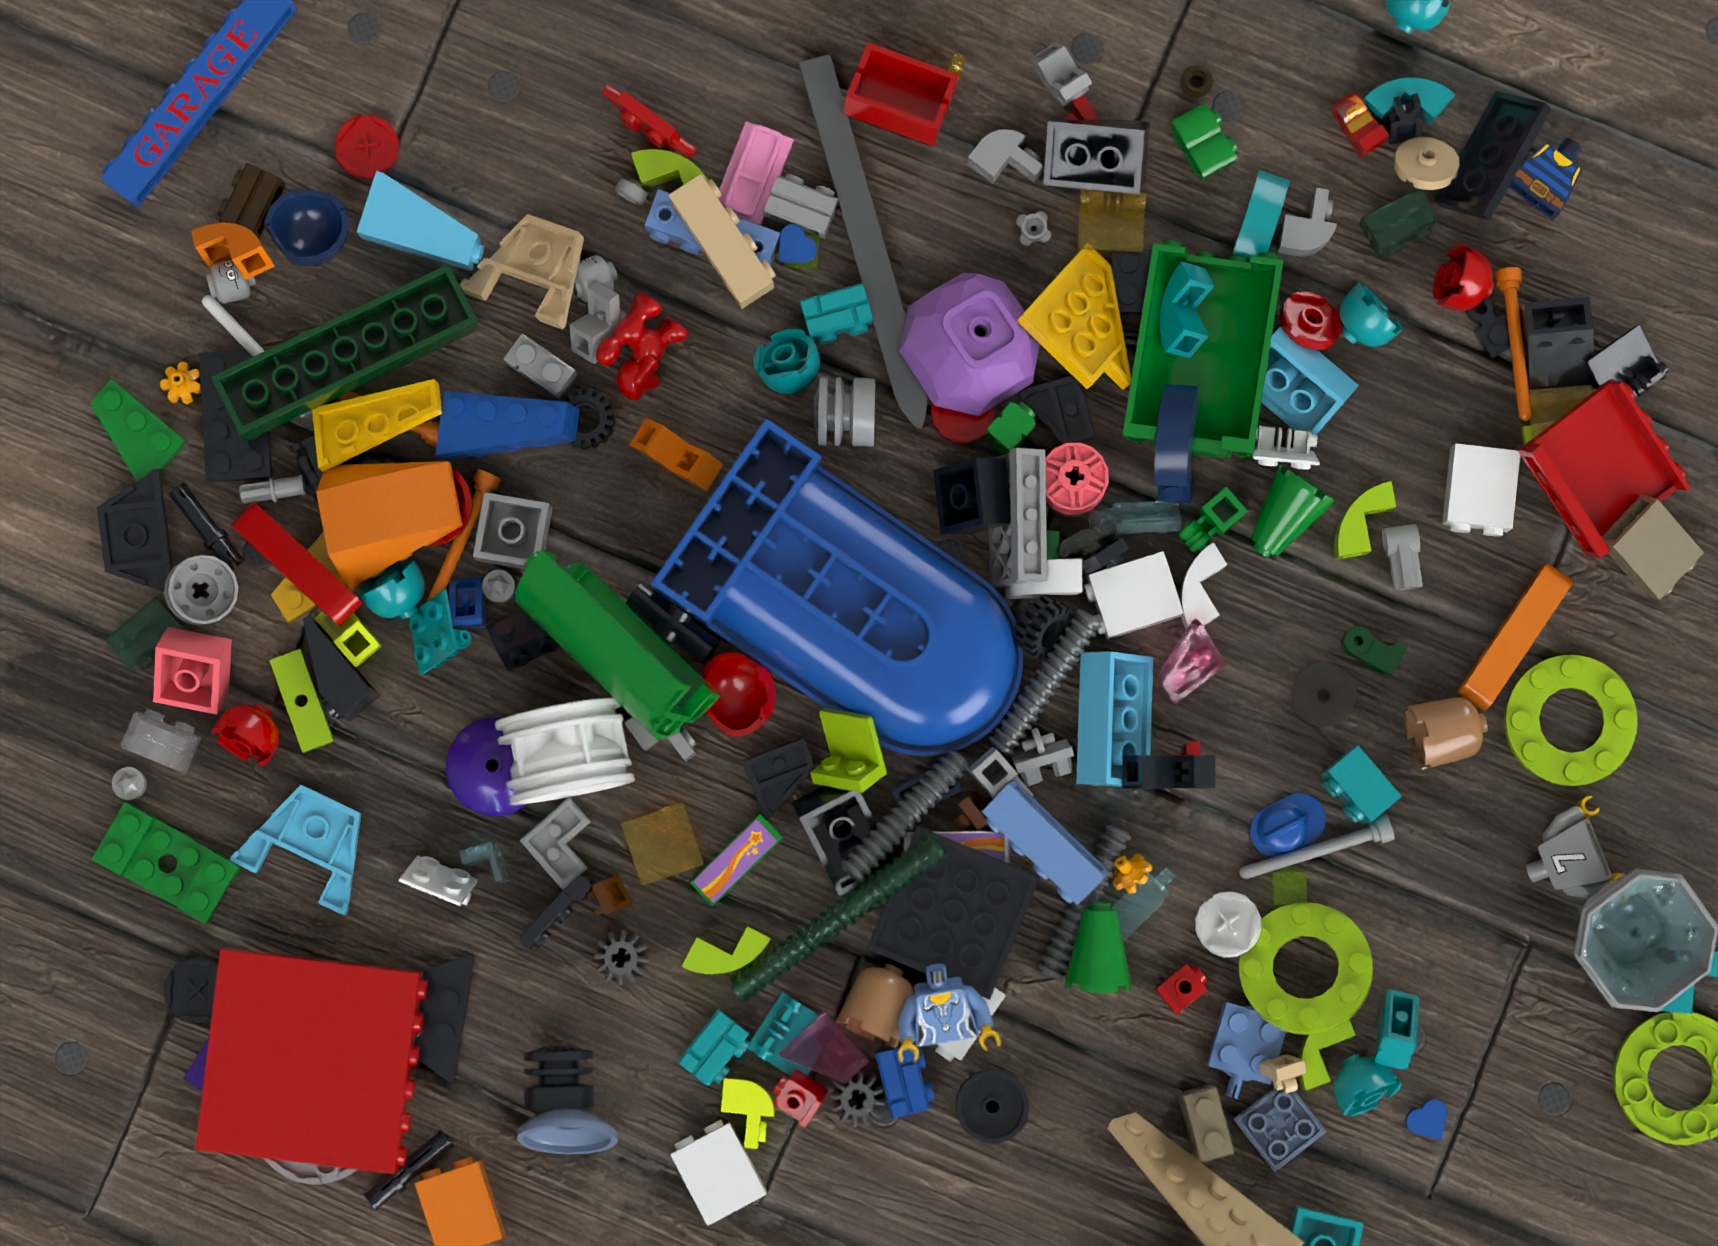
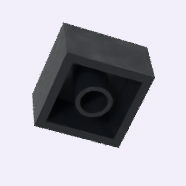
M975 458L933 470L941 534H972L1011 524V500L1006 458Z

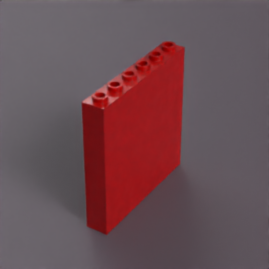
M233 948L221 949L195 1150L395 1174L399 1171L400 1166H405L407 1158V1146H402L404 1132L409 1133L411 1125V1113L406 1111L408 1099L412 1100L415 1092V1080L410 1078L412 1066H417L420 1048L415 1046L416 1033H421L424 1014L419 1013L420 999L425 1000L428 981L423 980L424 971Z

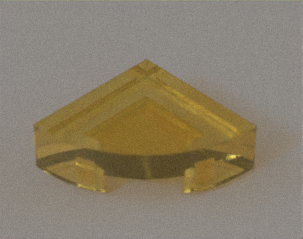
M955 52L947 70L959 75L958 82L965 68V56Z

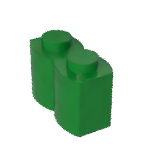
M1206 103L1176 118L1169 125L1176 142L1185 154L1200 182L1234 164L1237 160L1235 154L1238 153V148L1232 137L1229 135L1225 137L1219 127L1222 125V120L1215 108L1209 109Z

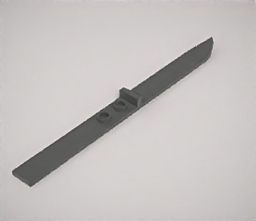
M828 54L799 62L851 243L852 253L872 313L874 327L892 390L900 409L915 427L921 429L925 421L927 394L899 353L906 316L849 118L843 114L844 101L831 55Z

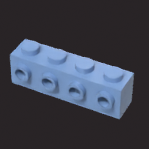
M658 189L645 223L646 231L651 233L649 237L668 244L669 240L681 244L680 248L692 254L698 255L699 251L703 252L670 203L668 196L670 193ZM738 218L740 222L736 226L742 235L748 233L758 249L754 253L759 261L766 260L771 266L780 243V233Z
M1016 780L1008 783L982 811L987 817L985 819L986 823L995 832L1000 833L1002 831L1011 840L1009 842L1011 848L1020 856L1026 855L1035 863L1033 865L1034 870L1046 880L1050 878L1058 886L1056 890L1059 895L1069 903L1072 901L1077 905L1081 903L1110 873Z

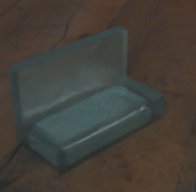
M489 842L459 851L464 865L472 866L490 860L496 882H509L497 843Z

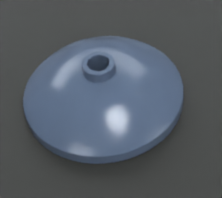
M578 1109L550 1110L526 1121L517 1131V1141L524 1147L545 1153L588 1154L604 1151L615 1146L618 1141V1133L611 1124L593 1113Z

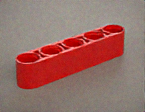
M252 502L230 524L339 627L363 604L356 595L255 502Z

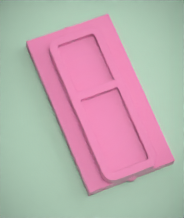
M746 121L719 189L722 196L718 200L724 209L730 206L738 218L761 226L764 219L765 205L771 194L776 177L781 176L794 139L784 136L775 130Z

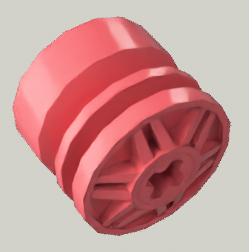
M1065 443L1054 448L1045 458L1046 504L1053 513L1064 517H1080L1091 512L1100 503L1109 482L1108 467L1103 456L1093 447L1083 443ZM1071 471H1077V476L1082 478V480H1078L1076 485H1071L1070 479L1065 477L1069 476Z

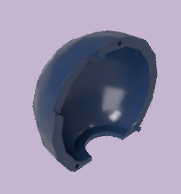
M295 189L280 196L269 208L264 221L266 230L277 248L296 266H318L332 260L343 248L349 232L348 214L341 201L329 192L324 193L314 189L301 191Z

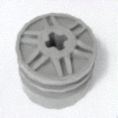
M820 377L816 395H814V427L818 437V446H827V431H835V446H840L843 431H850L852 446L874 447L875 378H854L851 392H844L841 377H836V392H828V377Z
M198 555L183 560L171 569L165 580L163 595L167 608L175 618L186 624L201 626L219 621L230 613L237 601L238 584L234 572L227 563L214 556ZM204 584L206 588L203 592L207 596L195 599L192 596L195 592L192 585L199 586Z

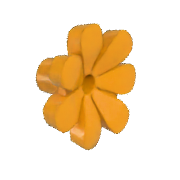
M180 362L177 369L168 367L165 370L168 379H163L160 382L163 391L169 390L168 400L176 403L179 397H181L184 404L192 403L193 396L191 393H201V384L196 382L200 379V370L193 369L189 371L190 365L187 362Z
M1135 854L1131 860L1126 856H1121L1115 861L1117 868L1112 871L1114 874L1112 884L1117 891L1125 887L1128 894H1133L1137 890L1136 882L1140 885L1147 882L1148 876L1144 873L1150 872L1152 865L1144 861V857L1140 854Z

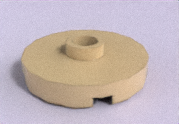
M1430 137L1408 139L1400 144L1395 152L1394 171L1402 181L1406 183L1407 179L1413 183V187L1418 189L1436 190L1444 188L1458 174L1459 156L1451 146L1438 139Z

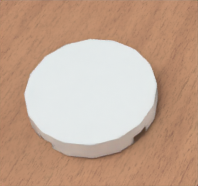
M1234 891L1219 892L1200 906L1195 918V930L1202 945L1212 954L1224 958L1237 957L1248 952L1258 941L1262 930L1261 916L1255 904L1245 895Z

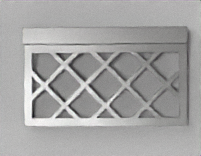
M1014 448L1010 449L1008 454L993 457L1006 458L1011 500V524L989 529L990 585L993 588H1003L1027 582L1047 581L1045 450ZM1009 548H1011L1010 557L1007 555ZM1003 566V567H1004V570H1003V573H1002V575H1001V567Z

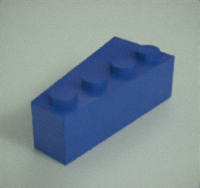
M444 391L435 455L448 462L467 457L476 458L498 452L507 453L529 447L537 448L575 442L580 409L568 402Z

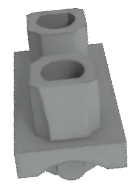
M1038 728L1031 729L1033 739L1021 742L1024 751L1011 755L1012 763L1017 773L1021 774L1027 786L1043 781L1040 766L1051 763L1055 776H1063L1072 772L1071 757L1074 756V753L1067 738L1055 741L1053 733L1041 736Z

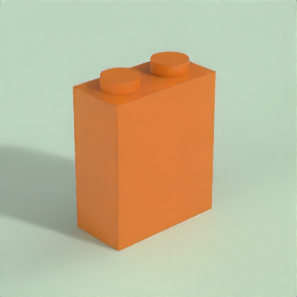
M468 1157L454 1162L453 1170L442 1173L439 1167L421 1173L423 1180L416 1182L415 1186L435 1246H482L503 1239L506 1236L482 1160L473 1162L472 1157Z

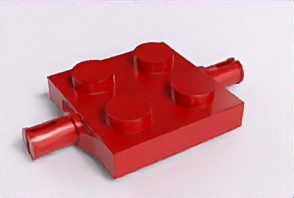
M610 84L606 85L601 95L614 103L619 109V115L623 118L621 123L634 133H637L638 130L648 137L647 142L653 148L665 149L670 152L678 150L689 160L694 156L697 148L684 140L682 135H678L676 129L625 91L620 93Z

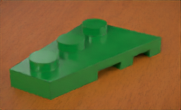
M112 379L90 402V405L136 481L148 475L152 470L160 469L162 472L187 443Z

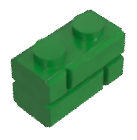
M1010 402L1001 412L1000 417H997L988 427L986 434L987 442L1002 455L1010 453V449L1020 448V445L1024 444L1033 434L1035 419L1033 418L1036 414L1023 402L1019 405Z

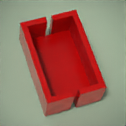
M868 42L847 92L843 114L934 147L944 118L953 100L959 75Z

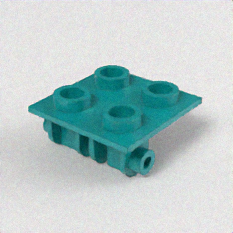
M442 590L410 616L409 626L413 635L414 656L420 676L432 668H439L445 660H450L459 653L460 649H465L470 645L471 635L468 631L453 629L447 590Z
M782 992L747 1048L789 1076L792 1075L795 1069L808 1075L838 1028Z

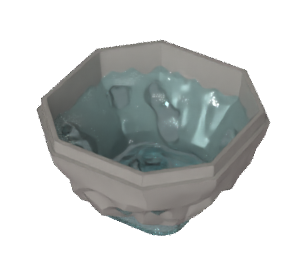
M1633 869L1626 875H1622L1619 879L1603 886L1599 892L1588 897L1586 903L1579 910V924L1574 956L1611 1007L1657 1012L1710 973L1718 925L1682 874Z

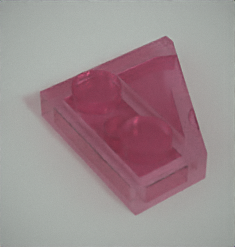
M1197 618L1190 623L1156 676L1166 695L1174 704H1177L1227 666L1203 624Z
M826 1011L818 1016L778 1053L785 1060L842 1083H847L869 1062L867 1057Z

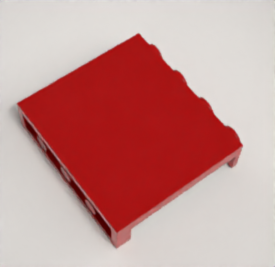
M1606 381L1518 450L1585 555L1602 558L1610 551L1602 536L1641 494L1656 498L1662 502L1677 489L1685 491L1690 489L1689 484L1685 480L1686 473L1684 469L1672 460L1668 453V444L1662 437L1656 435L1651 427L1653 423L1650 416L1640 409L1635 402V393L1632 388L1621 381Z

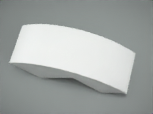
M1214 542L1206 547L1191 563L1181 584L1179 600L1184 612L1181 618L1188 635L1219 616L1218 611L1200 583L1227 566Z
M1082 559L1047 560V581L1027 582L1005 587V599H1036L1043 595H1078L1082 592Z

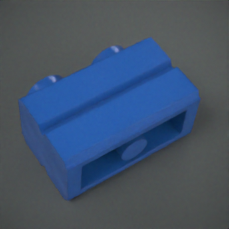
M901 1047L875 1053L892 1119L930 1109L929 1102L935 1100L930 1081L923 1082L920 1069L927 1067L922 1048L918 1049L919 1055L915 1063L914 1054L910 1050L902 1052L903 1063L899 1062L898 1052Z

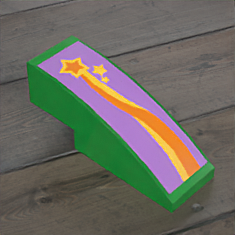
M759 814L690 884L713 907L784 838Z

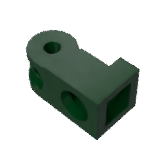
M1361 626L1349 629L1342 639V648L1347 655L1387 678L1393 675L1408 648L1398 641L1394 642L1392 647H1389L1374 639L1370 631Z

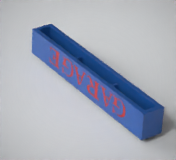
M243 0L237 9L232 8L225 16L224 25L217 34L212 33L207 38L203 46L204 50L198 58H192L183 70L184 75L178 83H172L166 89L162 103L157 109L152 108L146 114L143 120L144 125L137 134L132 133L123 144L124 150L117 159L112 158L103 169L104 175L100 179L138 209L296 12L297 8L293 1Z

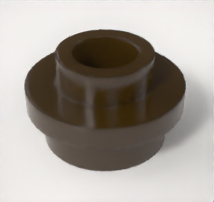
M1199 65L1191 66L1181 76V88L1186 95L1192 98L1204 97L1212 88L1213 77L1205 67ZM1199 78L1202 81V86H1192L1191 79Z

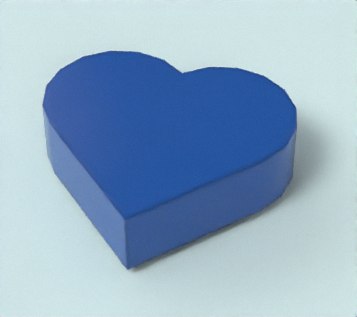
M789 224L785 226L780 234L779 262L805 264L815 259L817 254L815 242L811 238L805 237V232L799 225Z
M1427 1100L1422 1104L1421 1109H1413L1406 1115V1127L1414 1134L1442 1140L1447 1119V1108L1439 1100Z

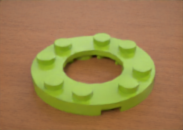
M1562 655L1549 658L1534 665L1517 680L1506 702L1504 728L1511 751L1527 771L1555 785L1580 786L1605 778L1623 763L1635 741L1637 711L1634 699L1627 685L1607 665L1585 656ZM1568 688L1584 691L1593 697L1601 709L1603 718L1602 730L1595 743L1583 751L1573 753L1558 750L1547 742L1541 732L1539 721L1542 705L1547 698L1558 690Z
M1306 902L1280 907L1261 919L1262 930L1258 941L1248 952L1241 954L1239 960L1241 985L1254 1011L1272 1026L1289 1033L1302 1035L1324 1033L1347 1019H1351L1365 1002L1373 978L1371 951L1359 927L1350 918L1334 908ZM1301 936L1315 937L1326 942L1335 952L1339 963L1338 976L1333 986L1323 995L1311 999L1296 998L1286 993L1277 984L1273 974V963L1279 949L1292 939Z
M1665 1012L1644 1020L1626 1036L1615 1058L1613 1085L1617 1101L1623 1113L1641 1132L1655 1140L1675 1145H1692L1718 1136V1023L1697 1013ZM1684 1045L1694 1048L1705 1057L1711 1069L1712 1083L1708 1095L1699 1105L1689 1110L1676 1111L1664 1107L1654 1098L1648 1084L1647 1074L1651 1061L1660 1051L1669 1046Z

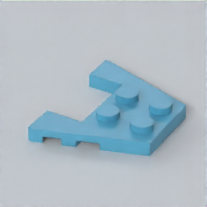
M300 785L260 829L256 830L248 838L249 840L231 856L229 861L258 874L273 843L332 871V875L318 903L346 916L349 911L362 813Z

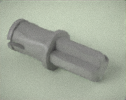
M303 475L274 479L272 476L269 477L268 481L241 485L239 487V494L244 504L273 500L275 503L279 498L306 495V486Z

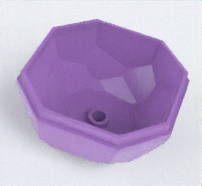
M962 273L935 288L908 307L899 353L934 406L980 416L1033 383L1040 343L1016 321L1025 311L1003 281L977 273ZM975 328H982L985 336H977Z

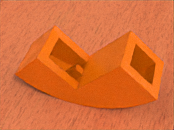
M214 223L191 230L195 248L209 268L214 263L232 259L244 279L247 280L275 267L257 236L242 225Z
M645 418L629 446L661 467L706 492L724 465L708 452L687 443L664 425Z

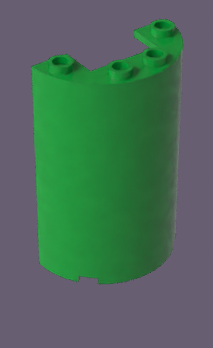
M1163 240L1162 244L1153 243L1123 429V436L1126 439L1138 444H1143V440L1146 439L1150 441L1152 448H1155L1159 411L1165 384L1198 386L1199 414L1194 431L1192 455L1215 458H1231L1232 452H1239L1238 457L1240 458L1253 455L1283 267V260L1278 259V255L1262 252L1259 253V257L1251 256L1250 262L1242 256H1229L1227 260L1216 258L1215 254L1203 251L1197 252L1196 256L1188 255L1186 247H1181V243L1177 241ZM1181 261L1205 268L1214 285L1213 289L1196 308L1209 337L1190 359L1165 352L1160 335L1162 299L1167 284Z
M543 549L533 553L526 560L524 566L527 569L522 575L514 593L516 603L655 739H666L679 733L680 727L684 722L692 724L720 698L721 694L587 565L575 561L574 564H569L563 569L555 561L557 557Z

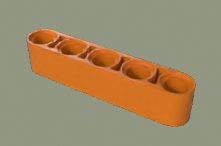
M1545 562L1484 650L1457 693L1485 712L1550 619L1574 580Z

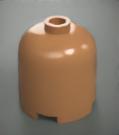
M1462 697L1408 706L1409 710L1404 712L1407 739L1414 738L1417 752H1413L1412 756L1420 770L1476 755L1482 746L1483 733L1488 731L1485 715L1478 713L1476 707L1469 700Z
M886 964L884 969L870 967L863 970L857 977L836 1023L846 1024L845 1029L871 1041H874L875 1036L886 1041L885 1046L897 1048L899 1043L898 1017L907 997L914 994V988L911 983L902 977L904 971L890 964Z

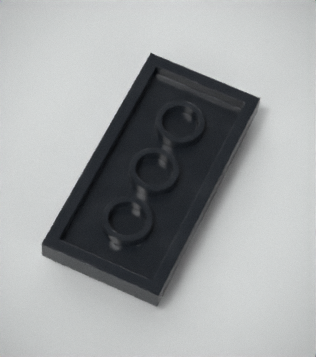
M1495 91L1459 156V170L1456 178L1454 177L1448 186L1441 188L1435 202L1441 208L1490 221L1552 110L1546 102Z
M247 350L199 353L206 482L208 483L269 479V477L273 476L270 430L243 443L211 379L212 376L253 357Z

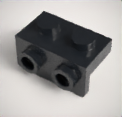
M523 609L486 626L496 651L508 671L522 667L528 662L561 647Z

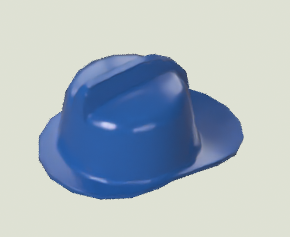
M1302 793L1286 796L1265 807L1255 815L1251 823L1250 836L1254 846L1259 852L1268 857H1275L1305 847L1315 841L1325 828L1326 815L1324 808L1316 798Z

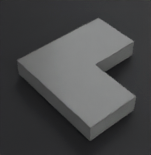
M568 797L519 840L562 890L588 869L567 843L591 821L573 800Z

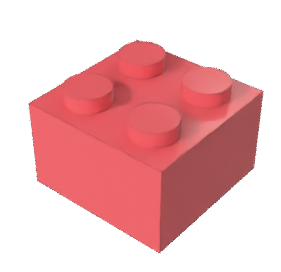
M167 627L155 647L153 702L217 715L229 694L232 639Z

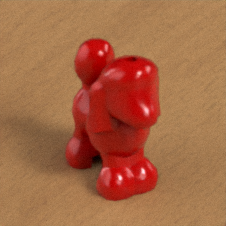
M638 292L635 295L630 311L617 323L614 334L602 340L596 350L597 361L601 365L609 366L617 361L622 345L628 344L631 346L632 354L619 367L616 380L620 392L626 398L633 401L640 399L646 391L658 388L661 382L659 376L654 371L658 369L659 362L663 358L667 345L671 342H682L689 335V332L675 320L672 321L669 317H665L657 329L645 327L646 319L659 315L663 308L653 298L643 292Z

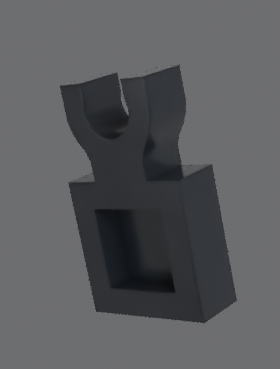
M1418 93L1411 94L1412 99L1407 104H1402L1400 96L1393 97L1396 112L1388 113L1387 128L1390 144L1402 143L1408 139L1422 137L1423 115Z
M1489 298L1481 302L1485 309L1483 315L1477 314L1474 308L1466 310L1465 313L1471 321L1479 325L1480 328L1475 330L1474 335L1491 360L1511 347L1508 322L1503 314L1495 318L1493 315V305Z

